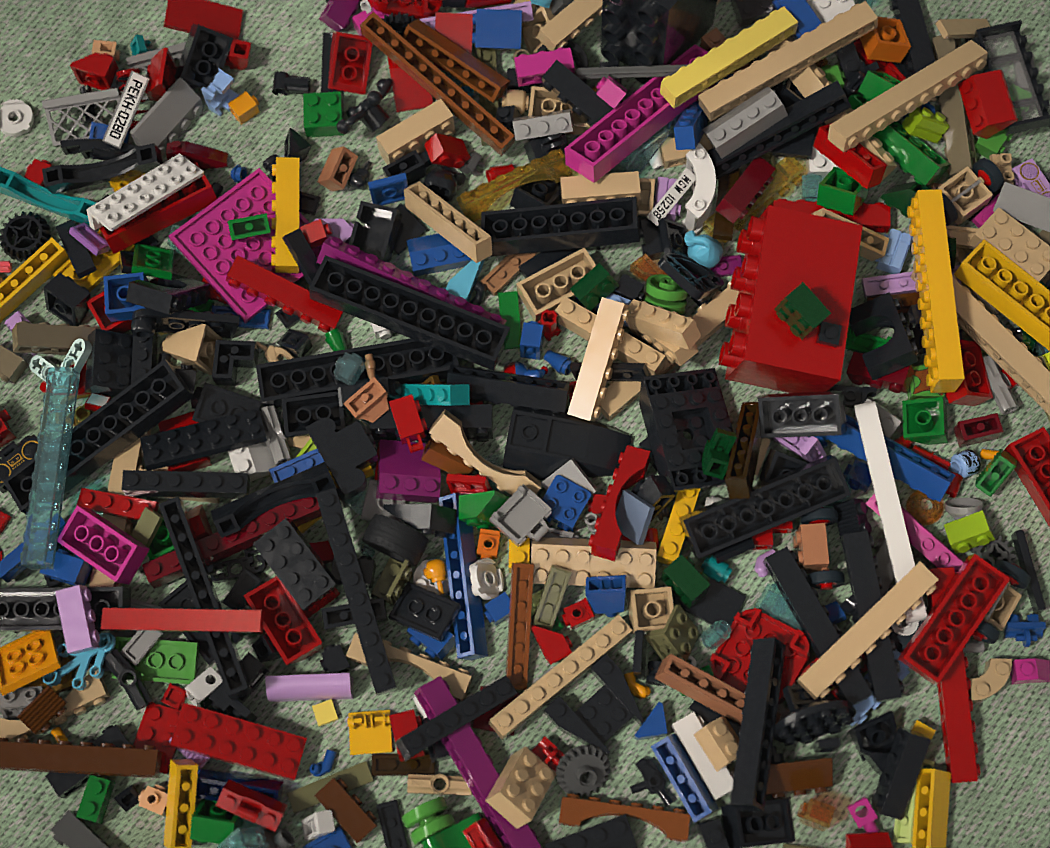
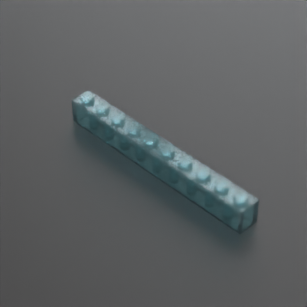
M72 367L49 368L48 375L46 376L43 412L40 416L41 426L37 436L38 447L34 457L35 468L32 473V489L29 493L30 502L28 512L26 513V530L23 534V551L20 554L21 565L30 570L54 569L80 373Z

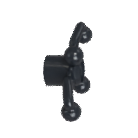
M391 78L380 79L376 84L378 91L373 90L369 92L367 98L358 106L350 107L347 110L348 119H341L337 123L338 132L341 134L349 133L352 125L358 121H362L371 133L383 125L390 116L379 104L390 91L393 80Z

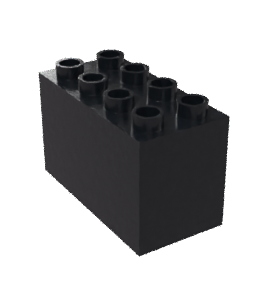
M603 0L601 54L608 62L618 60V63L621 61L627 66L649 67L669 65L693 45H697L701 37L712 27L717 0ZM653 77L635 79L641 84H646Z

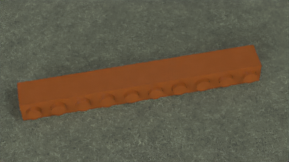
M372 12L360 24L362 35L437 100L442 99L451 113L499 155L503 156L514 144L515 135L377 14Z

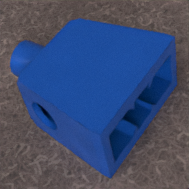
M626 575L586 577L585 594L594 613H605L607 617H614L617 613L624 611Z

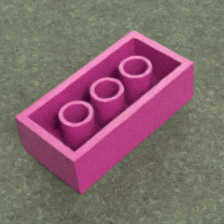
M78 505L56 540L113 581L127 585L131 583L150 550L92 509Z

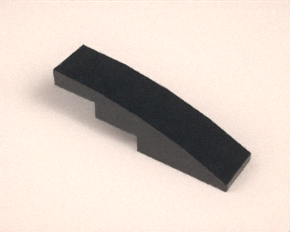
M103 139L60 141L61 149L65 155L82 153L85 159L91 158V152L93 153L91 151L92 147L101 149L114 148L122 152H129L138 147L123 142L121 149L102 142Z

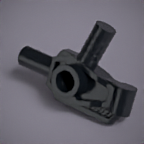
M644 758L637 761L635 766L642 774L644 781L629 786L632 794L647 789L651 794L657 793L666 806L672 803L673 800L664 789L666 779L653 761Z

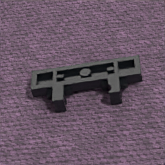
M856 40L835 51L846 81L851 80L859 71L865 73L866 76L868 70L875 71L879 69L877 61H873V63L865 65L864 61H860L854 46Z

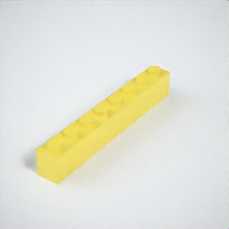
M784 6L779 10L772 11L766 18L757 20L753 26L741 30L735 37L728 38L722 45L712 48L702 57H697L691 64L681 67L673 75L666 76L661 81V95L675 109L794 35L797 30L798 21Z

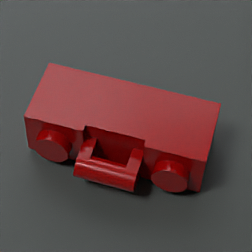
M230 779L224 786L216 804L217 807L273 832H276L288 807L287 804Z

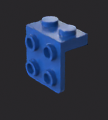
M561 475L555 476L542 499L552 509V514L544 521L550 523L552 520L558 524L557 527L559 529L574 532L577 527V520L591 498V492Z

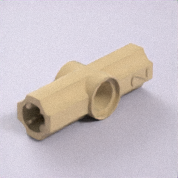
M408 774L407 793L471 796V790L462 776ZM435 781H445V788L440 791L434 788Z

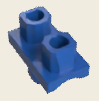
M1011 614L1006 623L1004 638H1015L1016 641H1022L1024 647H1030L1031 641H1037L1038 638L1043 637L1046 623L1041 622L1038 614L1027 615L1026 622H1020L1019 615Z

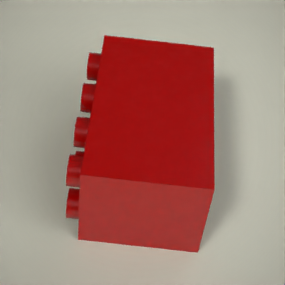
M768 205L760 217H751L747 230H741L737 242V252L745 254L742 266L735 267L731 279V289L739 291L736 304H729L725 327L732 328L733 331L730 341L723 342L719 354V365L727 367L725 380L787 393L826 392L841 380L863 225ZM802 282L831 312L824 322L842 326L837 347L816 343L819 325L801 340L800 337L795 336L791 332L790 326L777 316L776 306Z

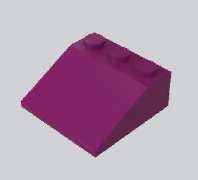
M380 439L376 499L437 503L440 498V469L421 460L424 450L410 453L407 443L402 445L401 441Z

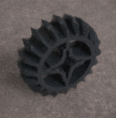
M22 211L21 216L15 213V218L13 219L8 217L9 222L3 223L4 229H0L1 248L4 249V253L10 256L11 259H17L19 262H22L23 259L26 261L52 237L51 227L47 224V221L39 214L34 215L31 211L28 214ZM37 227H38V228H39V236H38V238L36 239V238L34 237V235H35V233H36L35 230H36ZM13 234L16 235V238H15V240H14V241H15L14 245H12V236H13Z

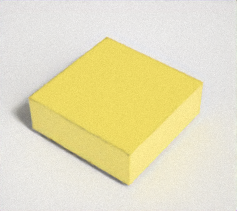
M332 699L312 706L319 727L339 720Z

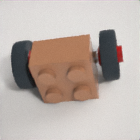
M821 507L800 516L801 524L798 530L795 531V536L792 537L793 548H797L796 557L798 561L796 563L800 569L803 568L806 574H808L807 582L810 587L813 586L815 589L831 590L844 585V573L827 568L830 563L826 526L838 522L837 510Z

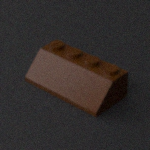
M832 758L770 765L766 796L772 795L773 799L785 798L786 793H793L794 796L807 795L806 791L815 790V794L828 792L827 788L833 786Z

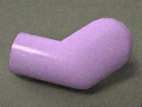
M774 549L757 557L754 569L759 577L768 575V570L763 561L765 557L775 553Z

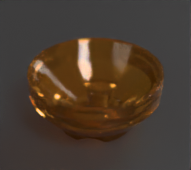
M917 490L908 497L906 510L923 526L934 524L940 519L943 513L942 500L940 502L932 500L926 494ZM924 499L930 500L932 502V509H923L921 501Z

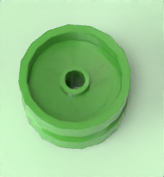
M657 274L648 277L645 287L647 293L643 301L656 307H662L667 311H674L679 315H684L687 306L686 298L689 294L668 275Z
M443 796L427 801L401 817L406 828L412 829L417 827L410 834L415 846L422 844L421 842L428 837L456 824L451 813L441 815L448 808Z

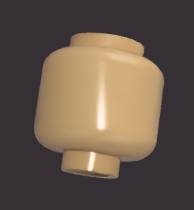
M509 89L506 96L502 95V107L515 105L520 114L523 115L525 110L528 111L529 95H526L524 90Z

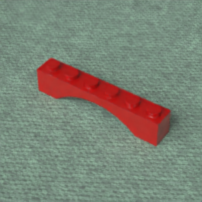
M627 445L625 452L620 453L618 460L620 466L615 468L612 477L614 483L608 486L607 496L609 497L607 501L604 500L602 503L601 518L597 517L595 523L596 533L591 534L588 546H591V555L611 561L616 560L622 537L615 516L616 508L622 491L628 490L635 483L644 479L650 463L651 451Z

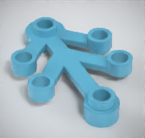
M108 632L99 634V648L78 654L67 653L66 644H60L57 647L58 655L63 658L68 656L76 658L58 670L42 676V681L51 687L56 686L61 682L63 676L79 666L76 677L72 680V687L79 691L85 689L87 682L84 678L91 658L97 654L95 663L90 668L89 673L95 679H99L104 675L102 665L105 656L115 647V637Z

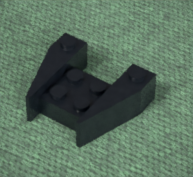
M605 654L590 669V672L603 685L602 688L575 712L559 696L544 709V714L557 729L585 745L601 749L608 757L610 751L604 744L632 718L640 726H642L644 720L621 669Z

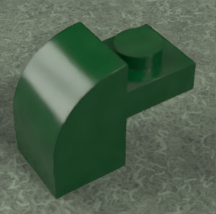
M716 428L711 440H707L702 456V469L705 475L719 479L724 478L730 460L729 452L737 438L736 433Z

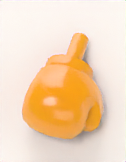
M441 559L428 561L426 568L423 569L424 575L427 579H431L432 583L437 582L439 595H443L442 581L446 580L445 563Z

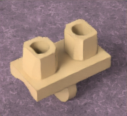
M991 154L989 156L990 160L1001 171L1004 182L1014 185L1011 154Z

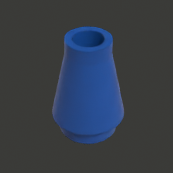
M551 350L546 352L544 360L560 375H568L571 372L570 365L573 361H571L570 357Z

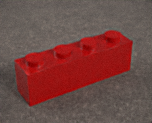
M830 124L819 127L813 145L814 148L845 171L847 175L860 183L862 187L869 189L881 184L887 167L886 163L860 143L845 152L841 151L828 140Z

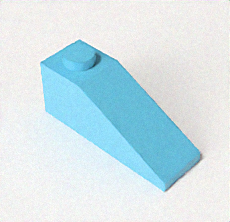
M485 259L478 263L471 260L449 280L447 287L443 288L449 293L463 297L469 302Z

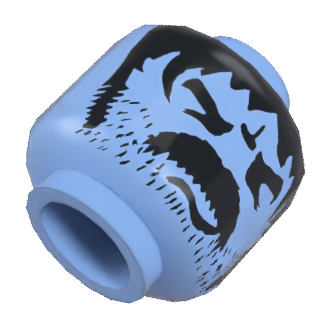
M967 449L951 457V472L960 474L963 478L977 474L980 470L981 459L973 450Z

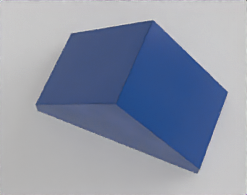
M660 701L634 735L636 740L667 736L664 709Z

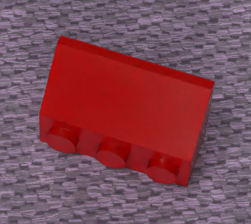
M1002 70L975 74L958 84L973 135L988 139L1018 121Z

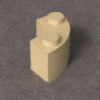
M991 658L985 662V669L979 678L970 679L971 688L968 690V695L972 703L988 699L1005 685L1011 672L1012 659Z

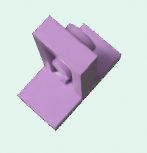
M808 436L773 438L807 463L827 456L819 440L814 436L810 438Z

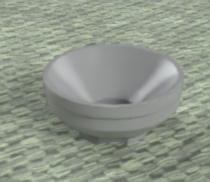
M953 498L945 501V510L954 520L983 510V501L976 498Z

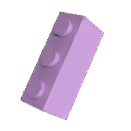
M76 585L55 591L67 653L78 654L99 648L100 636L98 631L95 630L94 621H96V616L93 609H91L90 601L92 597L87 586Z

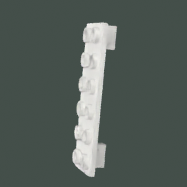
M179 153L86 209L90 227L97 230L105 226L108 230L114 231L204 176V171Z

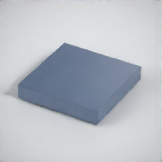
M629 490L622 491L615 513L617 524L625 537L637 545H643L655 507Z

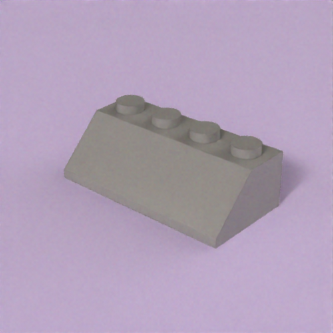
M179 77L130 131L136 146L155 143L163 156L166 152L167 143L177 141L179 134L183 130L188 129L191 120L202 113L204 107L202 100Z
M767 86L702 130L722 159L788 116L778 96Z

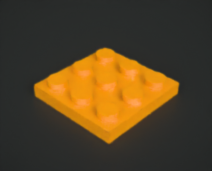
M53 631L31 632L0 647V693L2 696L14 692L18 688L61 668Z

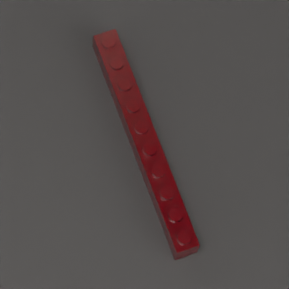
M316 497L297 499L264 512L240 531L221 538L219 533L216 532L197 540L206 566L254 546L253 543L285 518L291 519L296 527L321 517L322 514ZM175 550L142 564L147 580L154 589L184 576Z

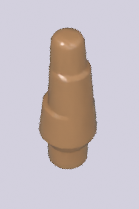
M373 354L365 355L366 361L364 364L368 378L371 380L373 377L376 378V362L373 359Z

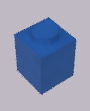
M503 592L484 605L486 611L483 613L489 623L493 621L495 625H498L509 618L510 598L506 592Z

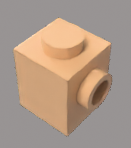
M155 784L154 788L147 785V788L143 789L139 795L138 801L140 803L138 806L166 817L167 789Z

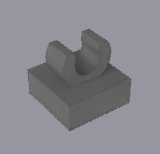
M474 152L469 154L471 158L459 170L464 174L471 172L473 176H479L480 172L476 170V166L483 168L485 164L479 161L482 156Z

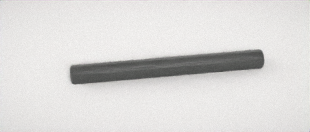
M688 64L655 65L649 67L577 68L576 76L579 79H602L603 76L607 78L609 75L613 78L666 77L673 75L681 67Z

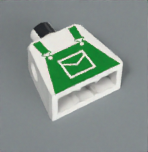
M209 667L185 687L187 698L194 706L206 709L213 702L209 696L222 682L219 670L215 671L212 667Z

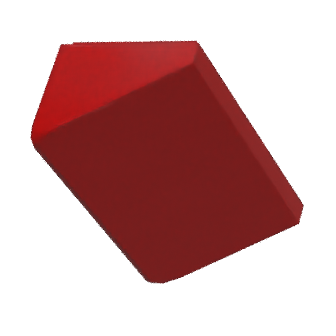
M486 818L476 821L462 831L472 848H503Z

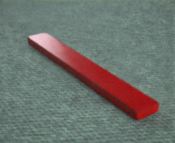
M103 608L101 629L263 633L264 611Z

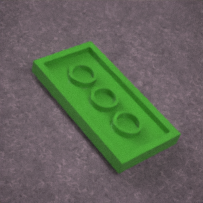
M116 636L114 650L118 649L121 651L132 637ZM159 640L137 666L129 660L128 662L141 673L142 681L190 684L196 679L199 643ZM112 673L111 678L117 679L115 675ZM129 673L126 679L134 680L133 674Z

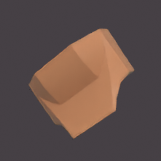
M373 377L343 404L356 419H364L374 423L389 410L387 402L388 392Z

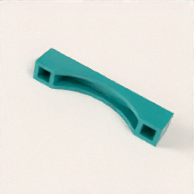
M0 167V193L78 223H86L90 227L86 209L96 204V202L60 193L52 194L47 188L24 178L16 172Z

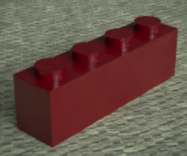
M761 157L754 159L715 210L733 224L738 218L742 220L749 211L746 207L751 208L757 201L755 196L760 197L766 189L763 185L768 186L774 179L772 174L776 168Z

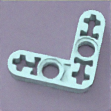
M76 339L60 367L46 357L35 355L30 361V369L55 390L64 393L68 392L74 385L91 354L92 345L87 340ZM74 361L75 366L70 370V365ZM53 369V376L49 378V373Z

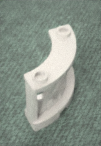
M698 143L696 149H691L686 153V168L696 176V180L691 185L693 195L685 205L687 213L686 218L682 221V225L686 226L689 231L693 230L696 235L703 229L709 218L716 188V173L713 162L700 143Z

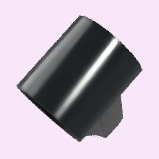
M275 72L272 93L275 95L284 94V96H287L289 93L307 94L310 92V77L290 76L286 72Z

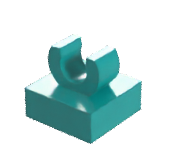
M135 35L130 44L132 55L153 51V49L146 48L150 46L151 41L144 40L143 35Z

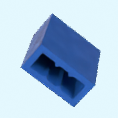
M477 9L476 13H473V25H476V32H472V44H475L476 48L521 49L522 10Z

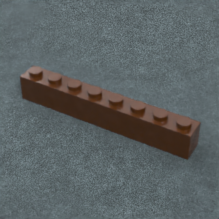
M0 738V770L160 778L162 752L156 750V746L144 745L143 749H135V745L123 744L122 748H116L114 744L101 743V747L93 746V743L80 742V746L72 745V742L59 741V744H51L49 740H38V743H30L28 739H17V742H9L8 738Z

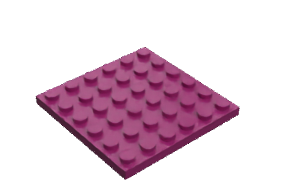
M260 168L169 235L172 243L245 323L266 308L268 304L264 302V299L258 296L254 298L248 295L246 290L240 287L239 289L233 288L225 281L236 256L238 255L275 273V266H271V254H275V248H271V237L275 236V230H272V218H276V212H272V200H276V194H272V181ZM299 212L300 228L310 222ZM267 213L271 234L232 241L228 225L229 220ZM322 245L312 249L317 259ZM300 268L299 273H275L295 284L304 278Z

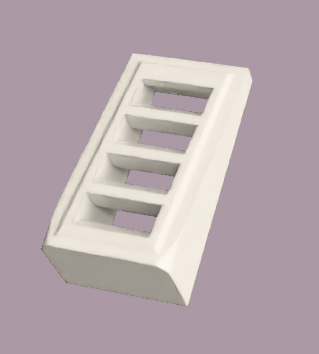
M331 810L315 812L301 821L305 841L324 836L335 830Z

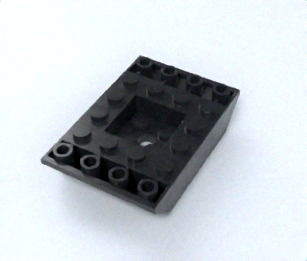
M715 368L642 377L639 406L658 474L666 477L674 492L725 485L726 474L723 479L705 475L702 469V456L706 442L711 440L716 428L733 432ZM684 431L690 433L691 440H688L684 437Z

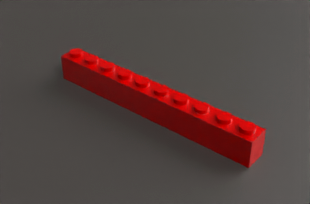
M954 567L929 569L939 579L935 583L937 588L927 596L929 613L957 572L954 571ZM963 649L940 683L937 684L946 771L951 773L950 783L978 781V776H980V766L976 763L975 757L978 754V746L973 739L975 722L971 720L970 713L973 711V703L968 695L971 684L969 677H966L968 659L964 656Z

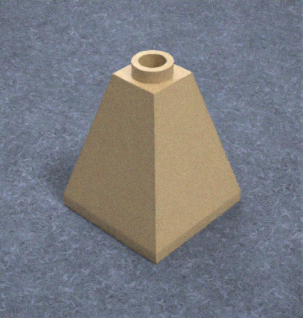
M201 324L166 336L161 347L163 352L170 354L173 358L183 363L193 364L194 368L212 375L216 340L223 339L208 325Z

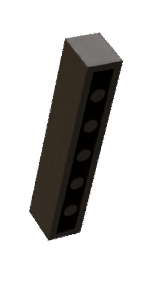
M743 402L741 405L735 432L737 438L732 446L725 478L729 499H745L751 496L762 442L758 402Z

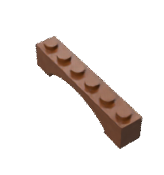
M567 794V797H562L560 825L580 827L582 822L595 817L621 816L626 814L627 817L636 818L653 825L665 834L666 840L688 841L690 815L686 814V810L673 809V812L664 811L665 807L652 806V809L643 808V804L631 803L630 806L622 805V801L609 800V803L601 802V798L588 797V800L579 799L580 796L575 794Z

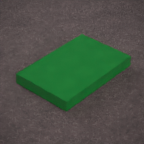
M136 243L131 273L143 272L146 276L171 280L174 250Z

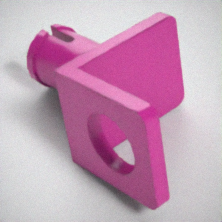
M866 797L847 807L858 828L863 827L866 832H880L874 821L878 817ZM861 805L866 806L865 808L856 812L857 807Z

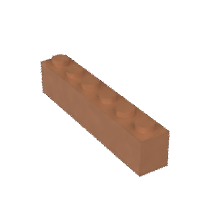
M673 654L668 655L662 660L655 679L741 725L742 709L744 708L745 701L744 693ZM777 712L776 724L779 722L780 717L782 715L779 712Z

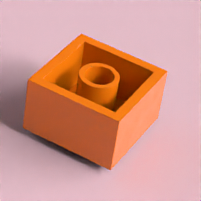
M878 17L877 28L860 37L866 56L871 60L901 63L911 48L900 19Z

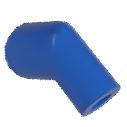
M326 750L324 760L317 764L313 763L309 769L310 773L315 777H320L330 772L333 768L337 752Z

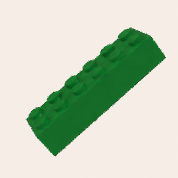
M854 94L848 98L853 110L869 102L863 98V94ZM894 121L884 130L873 134L874 137L882 142V148L894 157V160L900 165L899 168L905 173L912 174L915 177L914 180L922 186L937 183L951 165L921 139L909 135L898 121Z

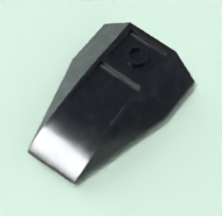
M524 406L514 407L505 446L503 468L526 470L536 479L545 480L573 458L588 478L613 476L615 468L620 466L618 463L620 453L625 452L627 445H630L632 436L597 421H588L567 414L569 410L567 408L565 413H553L550 410L544 409L533 410L530 407Z

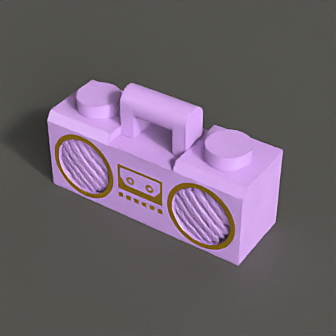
M1032 158L1012 169V172H1014V185L1050 198V183Z

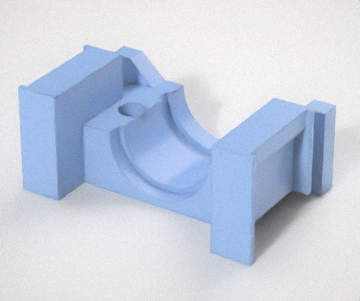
M218 68L219 72L214 76L212 83L207 88L203 87L201 91L208 109L221 117L222 112L219 109L223 107L230 111L228 103L239 95L229 89L235 82L234 78Z

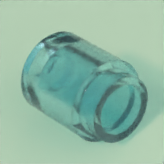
M723 620L714 622L701 634L704 646L713 650L718 648L730 637L732 632L730 625Z

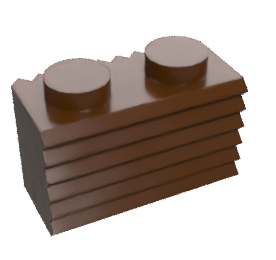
M48 685L17 718L35 735L39 731L43 733L51 725L49 721L54 716L58 718L65 712L67 701Z

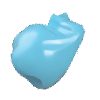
M693 230L685 234L684 240L688 246L687 253L689 258L709 269L715 267L720 262L723 255V247L718 240L706 234L697 236Z

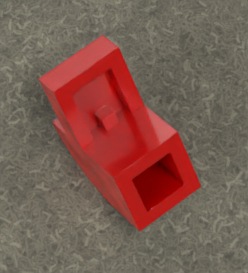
M233 39L224 65L230 66V69L234 70L247 68L251 53V42Z
M787 521L750 537L755 545V548L751 550L772 549L773 533H791L793 521Z

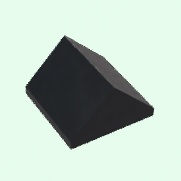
M892 711L854 726L849 730L862 761L866 759L860 753V747L892 748L894 736L898 732Z

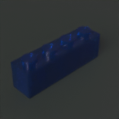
M200 769L198 771L196 798L218 801L224 786L230 779L281 802L283 781Z

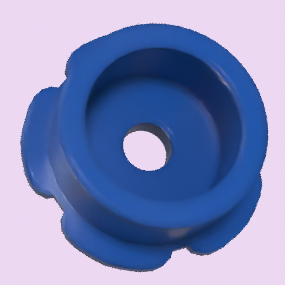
M238 164L232 168L231 178L235 183H239L247 177V169L245 167H241Z

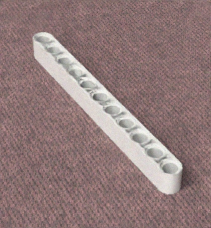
M872 401L854 405L897 584L915 567L876 403ZM923 596L920 598L922 603L914 610L909 608L904 613L907 616L905 618L906 624L922 621L927 617Z

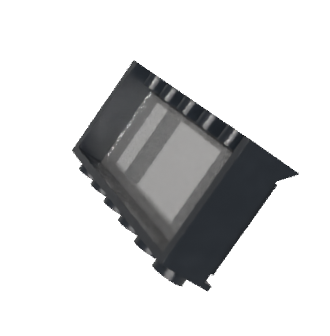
M1021 20L976 29L975 36L972 38L975 43L988 52L987 63L983 68V73L995 70L1003 71L1018 121L1003 129L1006 136L1041 127H1050V115L1048 114L1050 103L1049 100H1043V83H1037L1038 69L1037 67L1032 68V52H1027L1025 48L1027 37L1020 34Z

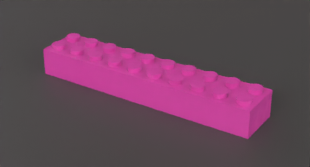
M695 44L669 65H689L697 57L707 54L708 51ZM653 77L565 147L566 165L595 183L684 111L690 104L695 102L700 93L674 109L660 93L661 81L665 77Z

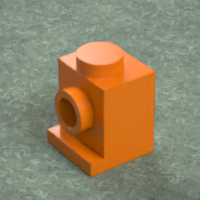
M480 528L477 557H480V559H497L501 532ZM486 542H491L492 546L487 548L484 546V544Z

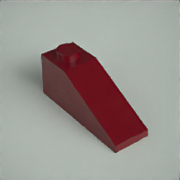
M188 141L167 143V160L180 153L193 164L197 162L201 169L228 167V153Z

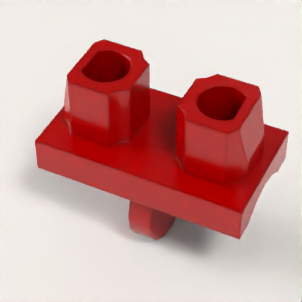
M544 737L532 750L538 758L556 773L557 765L564 755L562 751L547 737Z

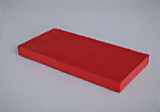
M168 0L163 27L189 33L192 24H199L239 40L243 9L208 0Z

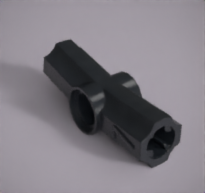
M118 649L110 652L105 657L104 664L115 675L119 684L124 687L136 711L151 704L153 699L142 681L141 673L133 668ZM129 673H132L134 676V681L131 684H128L126 681V676Z

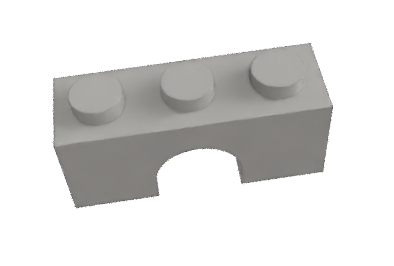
M571 109L555 111L543 116L534 117L531 115L514 118L512 121L516 141L572 132L574 129Z

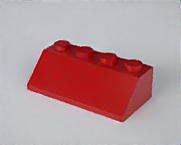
M277 576L243 595L252 610L264 611L263 629L286 666L305 660L323 649V642L306 615Z

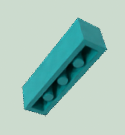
M400 384L402 397L412 394L414 401L418 400L420 405H470L469 384Z

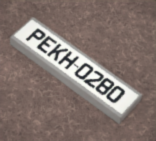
M131 71L102 142L121 149L150 78Z

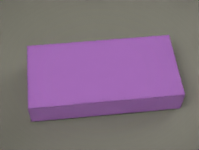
M86 223L70 228L69 233L95 256L110 251L106 240Z

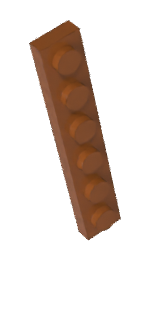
M512 563L506 675L513 687L518 690H527L534 573V564Z

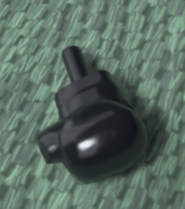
M370 161L367 162L363 169L358 168L356 172H351L349 186L360 190L365 188L370 176L368 171L372 165Z

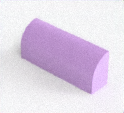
M350 673L265 676L266 694L270 702L353 699V677Z

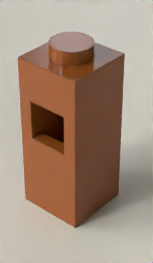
M430 438L426 443L421 458L422 461L450 474L461 473L468 475L469 473L473 474L475 471V467H468L459 455L451 454L447 450V446L442 442L437 443Z

